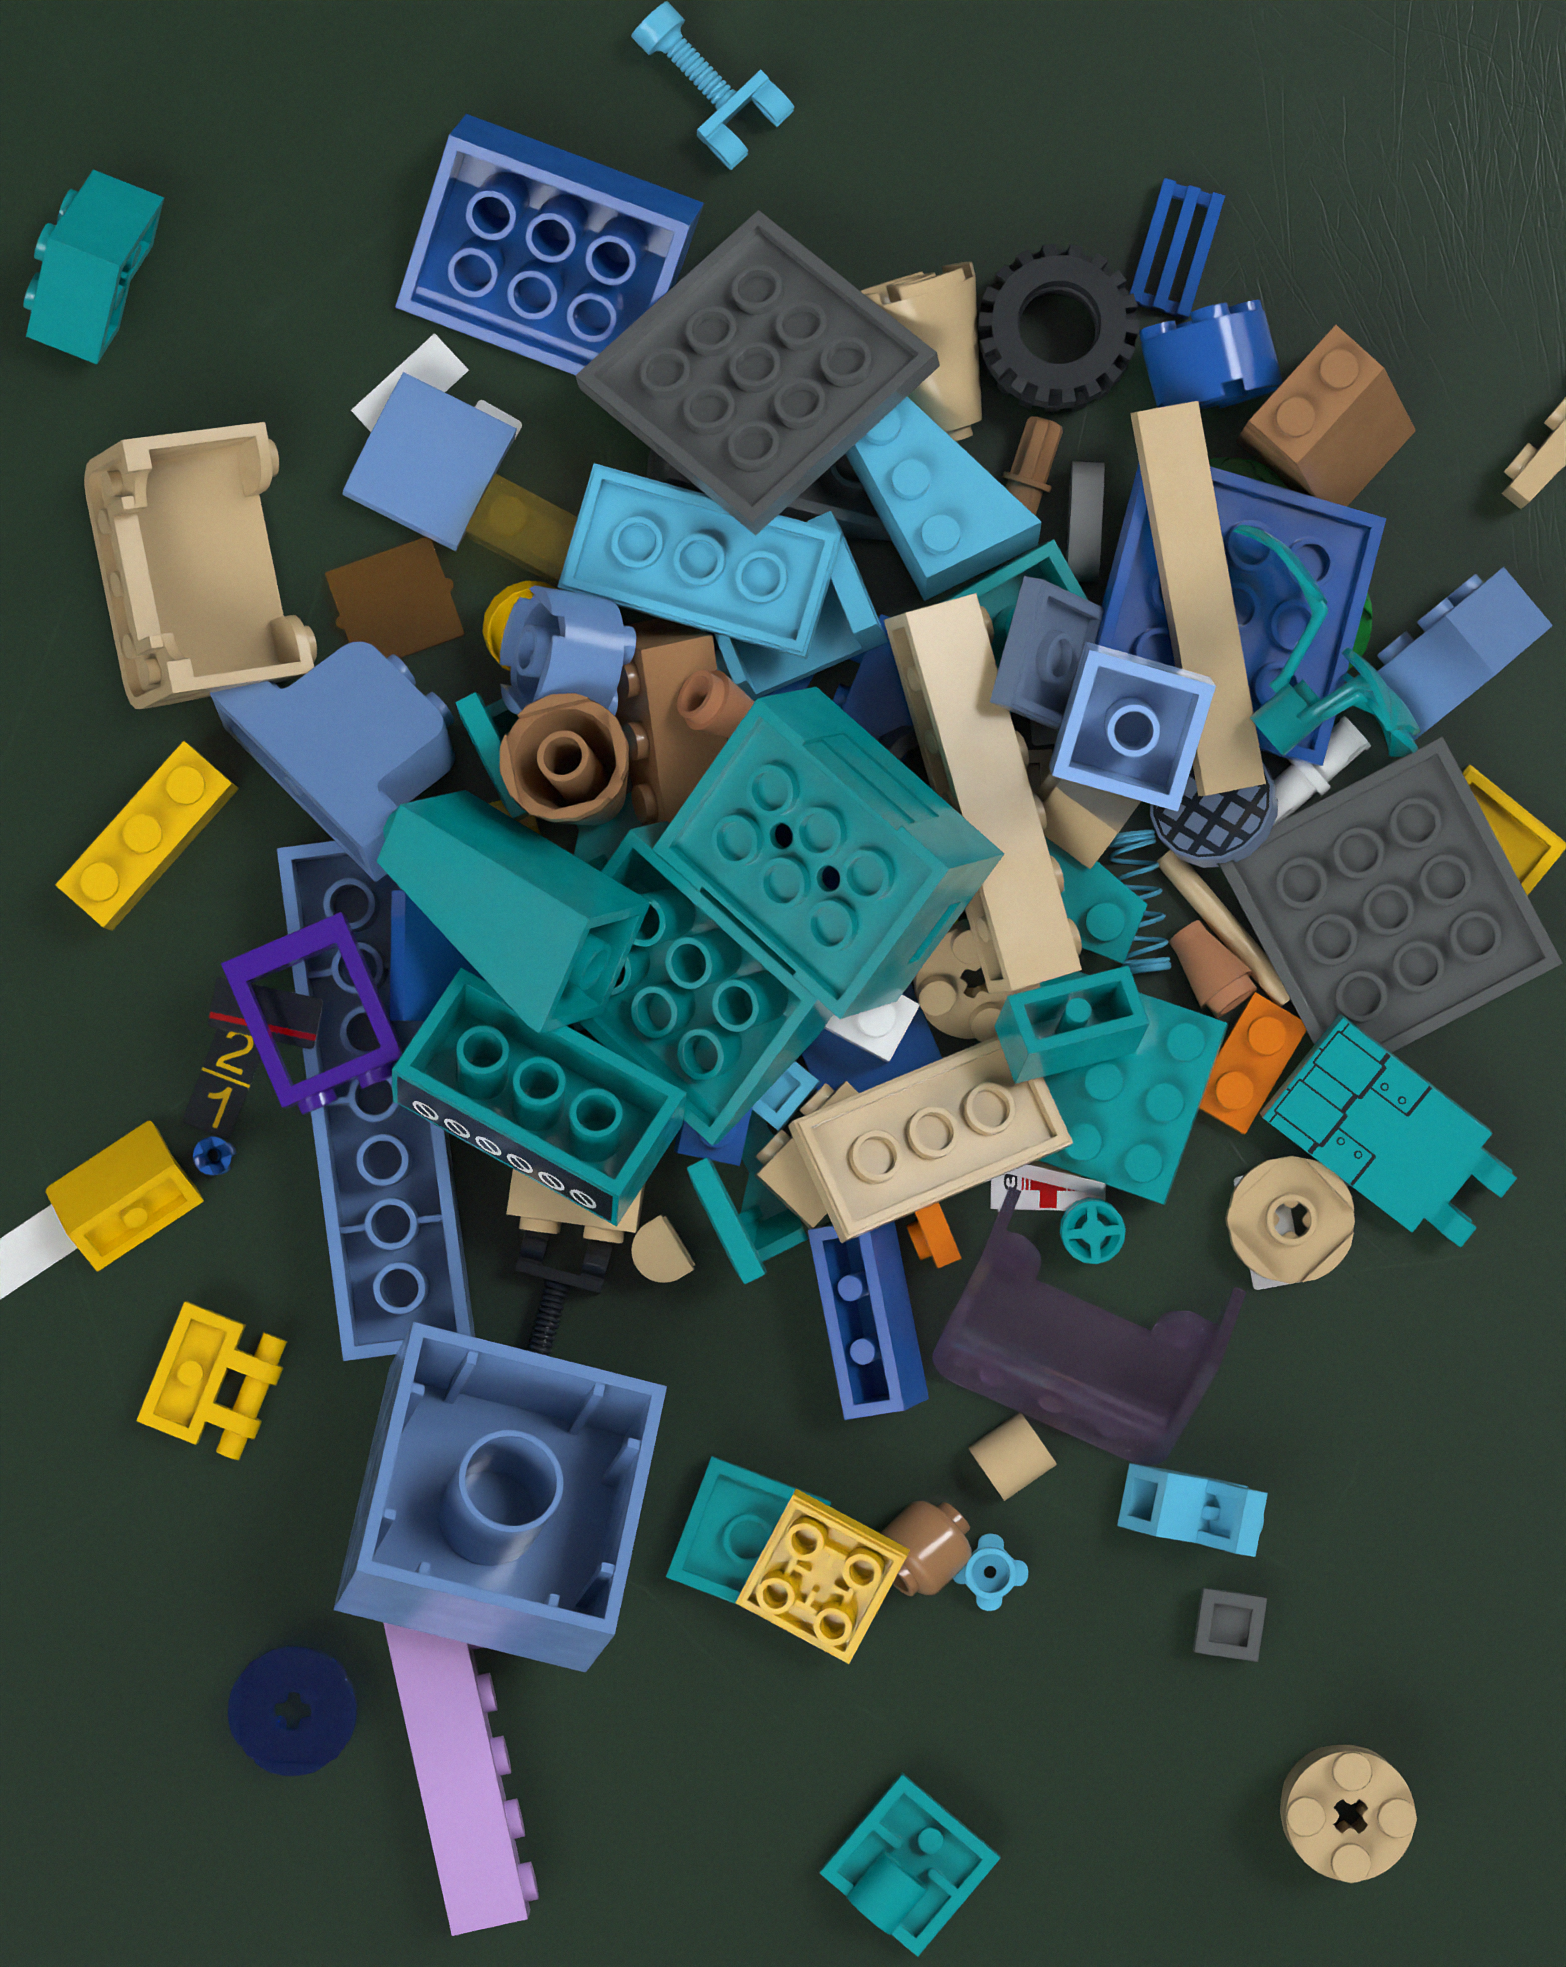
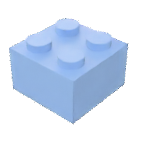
M1085 642L1049 763L1052 776L1178 811L1216 685L1211 677Z

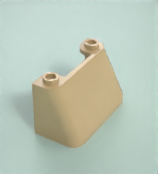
M265 422L121 440L90 459L86 465L84 476L86 500L123 685L130 704L135 709L165 706L209 697L212 692L265 681L278 683L298 679L314 668L317 644L312 629L309 626H304L296 615H283L259 494L269 488L272 477H275L279 471L278 451L275 443L268 439Z

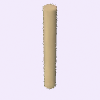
M1171 850L1156 861L1159 863L1158 867L1224 945L1253 971L1251 976L1270 999L1279 1007L1289 1001L1290 997L1266 953L1188 862L1180 860Z

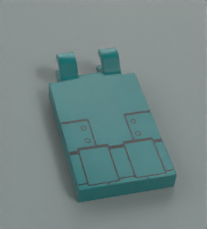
M1342 1014L1336 1017L1260 1112L1262 1118L1409 1231L1413 1232L1425 1218L1459 1247L1463 1246L1477 1227L1471 1223L1472 1219L1451 1204L1450 1200L1471 1174L1501 1198L1517 1179L1512 1173V1169L1482 1147L1493 1134L1486 1125Z

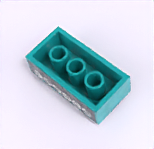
M460 968L392 1069L393 1102L616 1227L684 1121L685 1091L568 1026L539 1034L528 1027L488 982L463 968Z

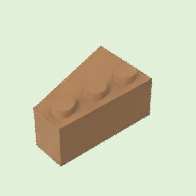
M657 618L625 625L633 627L635 630L636 648L630 663L622 666L617 687L618 707L615 714L627 736L630 751L629 773L633 785L631 794L634 812L643 826L664 821L671 823L727 743V738L689 728L685 718L679 714L677 709L679 692L685 681L693 673L699 670L709 672L717 670L713 635L687 625Z

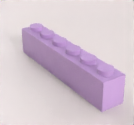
M383 1622L451 1934L454 1936L526 1920L530 1914L529 1901L538 1900L539 1893L531 1861L520 1864L515 1838L525 1836L524 1823L518 1799L506 1801L501 1776L511 1773L508 1750L504 1736L492 1737L487 1714L488 1712L498 1710L494 1686L490 1673L479 1675L473 1651L483 1647Z

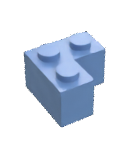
M1504 567L1485 583L1475 573L1417 622L1424 631L1420 637L1414 641L1406 631L1377 655L1385 665L1377 672L1386 685L1402 699L1412 713L1421 730L1416 736L1410 733L1412 738L1416 740L1500 672L1553 625Z

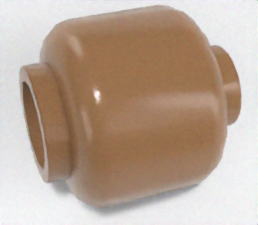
M913 1501L880 1533L910 1549L892 1583L902 1593L908 1596H913L916 1592L923 1595H936L968 1563L972 1550L965 1534L970 1530V1526L954 1507L946 1502H942L936 1507L925 1501Z

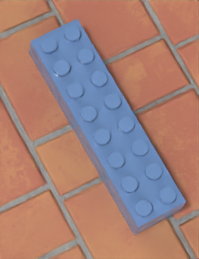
M336 841L277 848L288 934L337 913H344L348 918L390 1017L392 891L402 889L388 874L375 882ZM338 947L292 966L295 993L320 998L323 1001L315 1046L313 1049L303 1048L307 1079L381 1048ZM392 1021L404 1051L424 1021ZM392 1077L364 1089L361 1088L358 1079L334 1088L338 1100L312 1111L311 1116L343 1361L397 1354L413 1322L475 1337L449 1132L393 1102Z

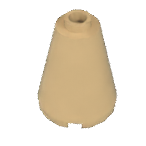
M972 262L941 266L943 274L937 276L935 272L923 274V271L861 290L864 295L937 352L940 366L907 397L954 441L972 436L971 424L982 420L976 275Z

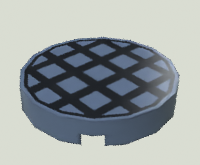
M1262 762L1266 784L1207 796H1198L1192 764L1179 810L1174 811L1153 804L1150 806V817L1158 837L1180 860L1203 868L1219 867L1218 863H1226L1231 860L1238 862L1250 856L1268 838L1278 816V799L1276 798L1275 783L1265 764Z

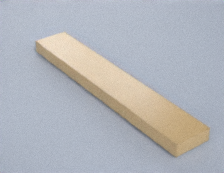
M1194 401L1130 413L1175 667L1211 677L1216 685L1193 760L1198 796H1207L1266 784L1256 725L1250 719V716L1253 714L1199 402Z

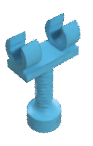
M666 1L639 24L631 37L648 55L656 51L668 53L667 57L672 58L671 61L673 63L676 62L677 67H681L680 70L685 72L686 77L690 76L689 80L694 81L693 84L695 86L698 85L699 90H703V95H707L706 98L708 100L711 99L712 104H716L717 111L697 129V136L727 168L732 170L748 155L747 152L749 150L725 125L751 100L776 127L794 111V105L769 80L761 69L738 91L731 89L729 84L726 85L727 82L722 80L720 75L717 76L718 72L713 71L714 68L709 66L707 61L704 62L705 59L700 57V53L696 52L694 47L691 48L692 45L687 43L685 38L682 39L681 26L685 19Z

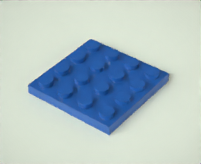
M1138 463L1102 603L1104 612L1095 644L1175 667L1143 481ZM1210 466L1253 714L1276 694L1269 686V683L1280 675L1308 625L1312 612L1296 577L1278 554L1257 540L1233 532L1239 525L1258 528L1279 539L1289 547L1310 572L1328 601L1326 604L1328 614L1289 682L1294 687L1303 679L1317 696L1323 699L1344 685L1345 680L1341 676L1347 672L1349 661L1341 652L1346 647L1353 650L1386 518ZM1336 715L1322 722L1284 756L1256 726L1260 751L1316 766H1323Z

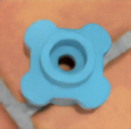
M989 1533L979 1538L978 1548L971 1553V1558L966 1566L953 1579L956 1583L966 1584L976 1595V1603L981 1609L992 1611L1001 1606L1002 1597L1013 1586H1021L1027 1581L1028 1567L1022 1560H1014L1006 1552L1003 1539L999 1535ZM987 1566H993L996 1569V1575L993 1578L985 1577L984 1569Z

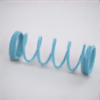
M1154 830L1122 832L1116 835L1109 847L1124 848L1112 852L1108 856L1110 861L1121 864L1150 865L1149 867L1116 877L1121 881L1158 868L1159 863L1155 861L1114 858L1118 854L1149 844H1155L1156 840L1154 838L1156 836L1154 835ZM1126 885L1130 890L1154 891L1139 896L1142 900L1157 896L1162 892L1161 888L1154 886ZM1145 911L1144 916H1154L1156 918L1141 922L1139 928L1159 922L1166 915L1160 912ZM1135 936L1133 941L1161 943L1128 953L1126 959L1164 947L1169 941L1165 938ZM1169 957L1125 960L1121 967L1129 966L1131 974L1168 970L1172 966H1170Z

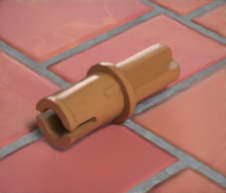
M1031 416L1026 422L1011 471H1004L1002 478L1007 480L1005 488L1036 516L1043 492L1050 493L1051 486L1047 485L1046 482L1063 429L1056 422Z

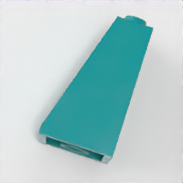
M466 790L403 803L392 812L383 828L385 842L376 862L528 1027L540 1034L603 1014L651 901Z

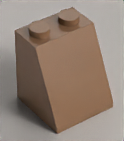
M1335 325L1252 416L1236 442L1258 462L1275 472L1289 490L1347 507L1416 430L1385 368L1342 329Z

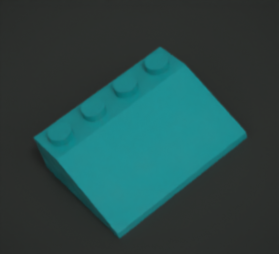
M668 821L630 829L601 871L651 901V904L603 1014L579 1021V1023L607 1049L685 1091L684 1120L713 1146L718 1144L807 1049L834 1014L793 977L796 971L716 898L707 890L698 891L653 850V847L670 824Z

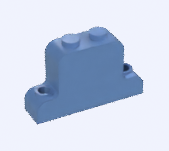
M352 642L342 646L287 688L280 689L274 682L265 681L210 693L224 729L375 882L387 874L376 862L385 842L383 828L387 819L400 804L410 802L448 773L455 761V752L447 731V727L454 723V718L448 707L435 693L430 692L424 696L414 686L416 682L412 673L399 657L392 654L386 658L376 647L366 642Z

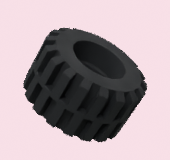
M1056 243L1042 245L1041 250L1031 254L1028 249L1016 255L1015 261L1009 266L1005 264L995 274L994 281L987 287L982 299L978 316L979 351H981L983 357L982 366L987 376L992 375L998 382V390L1006 397L1012 394L1020 399L1018 405L1030 410L1032 405L1045 408V413L1058 414L1059 410L1063 408H1071L1073 412L1085 408L1087 403L1094 399L1099 401L1109 393L1110 388L1116 382H1119L1135 350V343L1139 334V320H1136L1135 311L1137 303L1134 294H1128L1125 288L1127 280L1119 270L1113 273L1106 266L1108 260L1100 254L1096 253L1094 258L1083 254V247L1070 244L1068 250L1056 249ZM1047 295H1062L1079 302L1089 312L1095 325L1094 340L1088 352L1082 358L1064 364L1049 363L1034 356L1022 342L1019 333L1020 318L1029 303Z

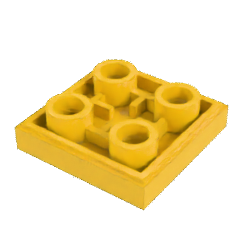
M795 1489L735 1603L849 1664L910 1549L806 1493Z

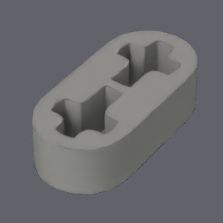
M1072 461L1065 560L1078 582L1098 583L1104 497V462Z

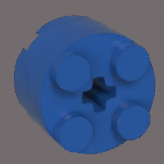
M1252 300L1228 307L1227 303L1215 304L1192 311L1190 313L1192 321L1176 325L1175 321H1168L1139 330L1142 343L1141 349L1158 408L1198 401L1200 409L1220 406L1221 409L1274 392L1283 383L1266 314L1262 309L1260 300Z

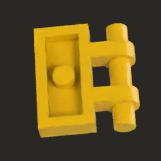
M185 1301L136 1421L195 1445L199 1443L206 1423L209 1422L224 1428L216 1452L239 1461L248 1438L255 1439L262 1421L257 1418L269 1385L276 1386L283 1370V1367L278 1365L287 1341L263 1332L255 1354L246 1353L237 1349L246 1327L245 1324ZM229 1368L246 1375L233 1408L215 1402Z

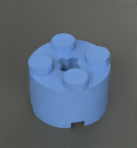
M542 586L529 588L534 596L531 599L519 597L514 604L507 620L501 643L500 665L511 666V685L500 684L502 698L508 710L514 714H519L528 704L550 694L577 693L601 704L615 716L618 707L617 687L622 666L629 664L635 653L636 634L634 628L623 625L620 610L614 601Z

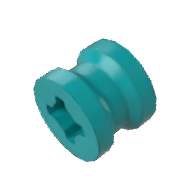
M1086 1197L1075 1201L1066 1208L1060 1219L1059 1233L1063 1245L1074 1258L1083 1263L1099 1264L1109 1261L1120 1251L1125 1240L1126 1229L1121 1215L1110 1203L1101 1198Z

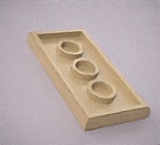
M998 1036L803 1116L788 1125L841 1243L1063 1150L1073 1144L1044 1078L1040 1077L1015 1084Z

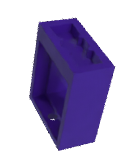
M337 913L221 963L282 1108H290L298 1104L302 1115L337 1101L338 1098L334 1088L358 1079L361 1088L364 1089L392 1077L393 1063L400 1059L404 1049L392 1021H390L389 1014L348 918L344 913ZM338 947L381 1048L293 1085L251 984Z

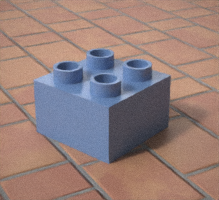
M413 1322L389 1367L333 1610L586 1672L615 1635L667 1386Z

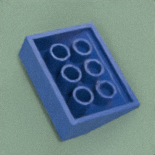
M465 114L449 134L395 307L576 375L676 285L704 203Z

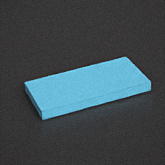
M594 463L558 588L564 591L605 598L614 601L619 607L807 659L843 534L839 531L778 515L755 536L706 494Z

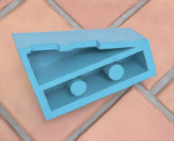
M908 397L901 401L845 453L924 601L1038 546L1042 522Z

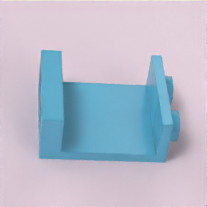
M831 511L807 521L810 524L839 531L843 534L808 658L804 659L714 633L720 648L715 651L717 670L724 672L752 700L888 642L844 533Z

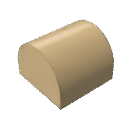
M661 1214L643 1225L634 1237L632 1258L636 1268L646 1278L655 1282L667 1283L678 1280L695 1269V1261L666 1215L663 1217Z
M1020 1411L968 1447L1004 1501L1057 1465Z

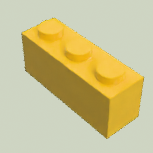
M183 741L55 885L103 928L113 931L239 788L198 751Z

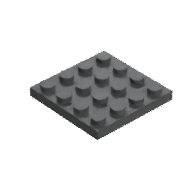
M758 210L578 372L575 377L581 391L756 536L928 378L940 364L935 350Z
M1443 737L1418 749L1414 754L1410 753L1275 824L1268 838L1250 856L1238 862L1231 860L1226 863H1219L1314 1045L1336 1017L1342 1014L1392 1053L1563 964Z

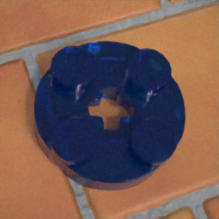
M302 1645L277 1647L253 1660L235 1682L228 1704L229 1726L238 1745H241L245 1753L255 1760L254 1762L261 1768L284 1776H300L313 1773L337 1758L353 1736L358 1719L356 1690L344 1666L321 1650ZM289 1692L299 1693L301 1702L311 1706V1716L302 1717L299 1728L287 1727V1718L282 1715H276V1703L286 1702Z

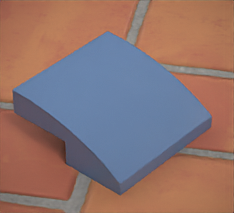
M403 372L343 489V495L457 551L484 502L487 488L515 439L517 428Z

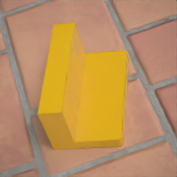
M146 1121L49 1185L46 1189V1194L67 1236L97 1272L204 1202L196 1185L174 1159L158 1128L152 1121Z

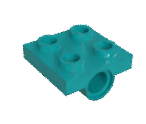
M901 1772L821 1867L819 1873L846 1895L847 1899L872 1923L887 1934L893 1935L918 1957L1001 1857Z

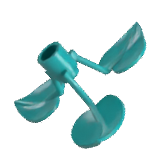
M1239 525L1234 529L1233 532L1257 540L1278 554L1296 577L1312 612L1308 625L1280 675L1269 683V686L1276 694L1252 714L1250 719L1284 756L1322 722L1351 706H1355L1373 714L1377 719L1387 742L1388 756L1405 757L1410 753L1414 754L1418 751V746L1410 733L1416 736L1421 730L1412 713L1402 699L1386 685L1379 673L1364 658L1349 647H1346L1341 654L1356 668L1360 675L1354 678L1346 672L1341 677L1347 683L1328 696L1320 699L1303 679L1294 687L1289 684L1328 614V607L1326 605L1328 601L1304 564L1279 539L1248 525Z

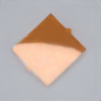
M428 537L325 572L340 614L336 619V624L340 629H345L350 643L366 642L376 647L386 658L392 654L402 658L465 635L450 593L454 589V583L451 579L445 578L432 540Z

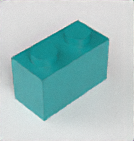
M1124 966L1007 996L994 1027L1014 1083L1017 1084L1133 1054L1136 1052L1150 1022L1129 966Z

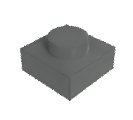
M1202 1587L1193 1651L1195 1653L1258 1662L1267 1597Z

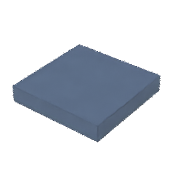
M1024 576L990 703L1059 731L1085 642L1095 644L1104 612L1103 607L1043 579Z

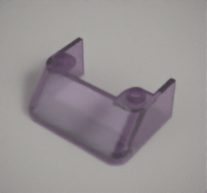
M1010 1186L981 1242L932 1355L935 1368L946 1379L1128 1461L1141 1465H1155L1165 1461L1221 1365L1246 1291L1234 1287L1214 1323L1191 1311H1170L1161 1315L1150 1331L1036 1280L1042 1263L1039 1251L1024 1236L1006 1230L1022 1192Z

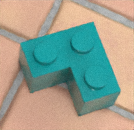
M96 170L91 172L79 191L70 189L67 192L58 214L57 225L47 223L36 245L34 258L42 261L40 273L36 272L24 298L23 307L31 310L26 337L98 364L119 331L130 282L153 247L164 197Z

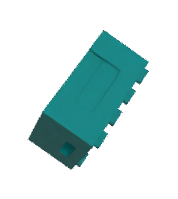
M817 687L757 698L653 847V850L698 891L707 890L796 971L793 977L839 1019L897 1002L1005 854ZM780 823L788 825L793 834L792 843L787 848L781 846L775 837L776 828ZM828 865L836 868L840 875V884L836 890L829 889L823 882L822 874Z

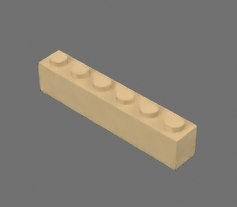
M975 593L884 619L931 789L1005 853L965 908L989 994L1014 991L1082 970L1078 958L1082 950L1080 934L1075 923L1070 918H1067L1060 894L1064 890L1063 873L1057 860L1050 856L1043 833L1047 825L1045 809L1040 798L1032 793L1025 769L1029 765L1027 745L1022 735L1014 730L1009 710L990 703L998 669L990 644L994 639V629L989 613L983 606L979 605L977 594Z

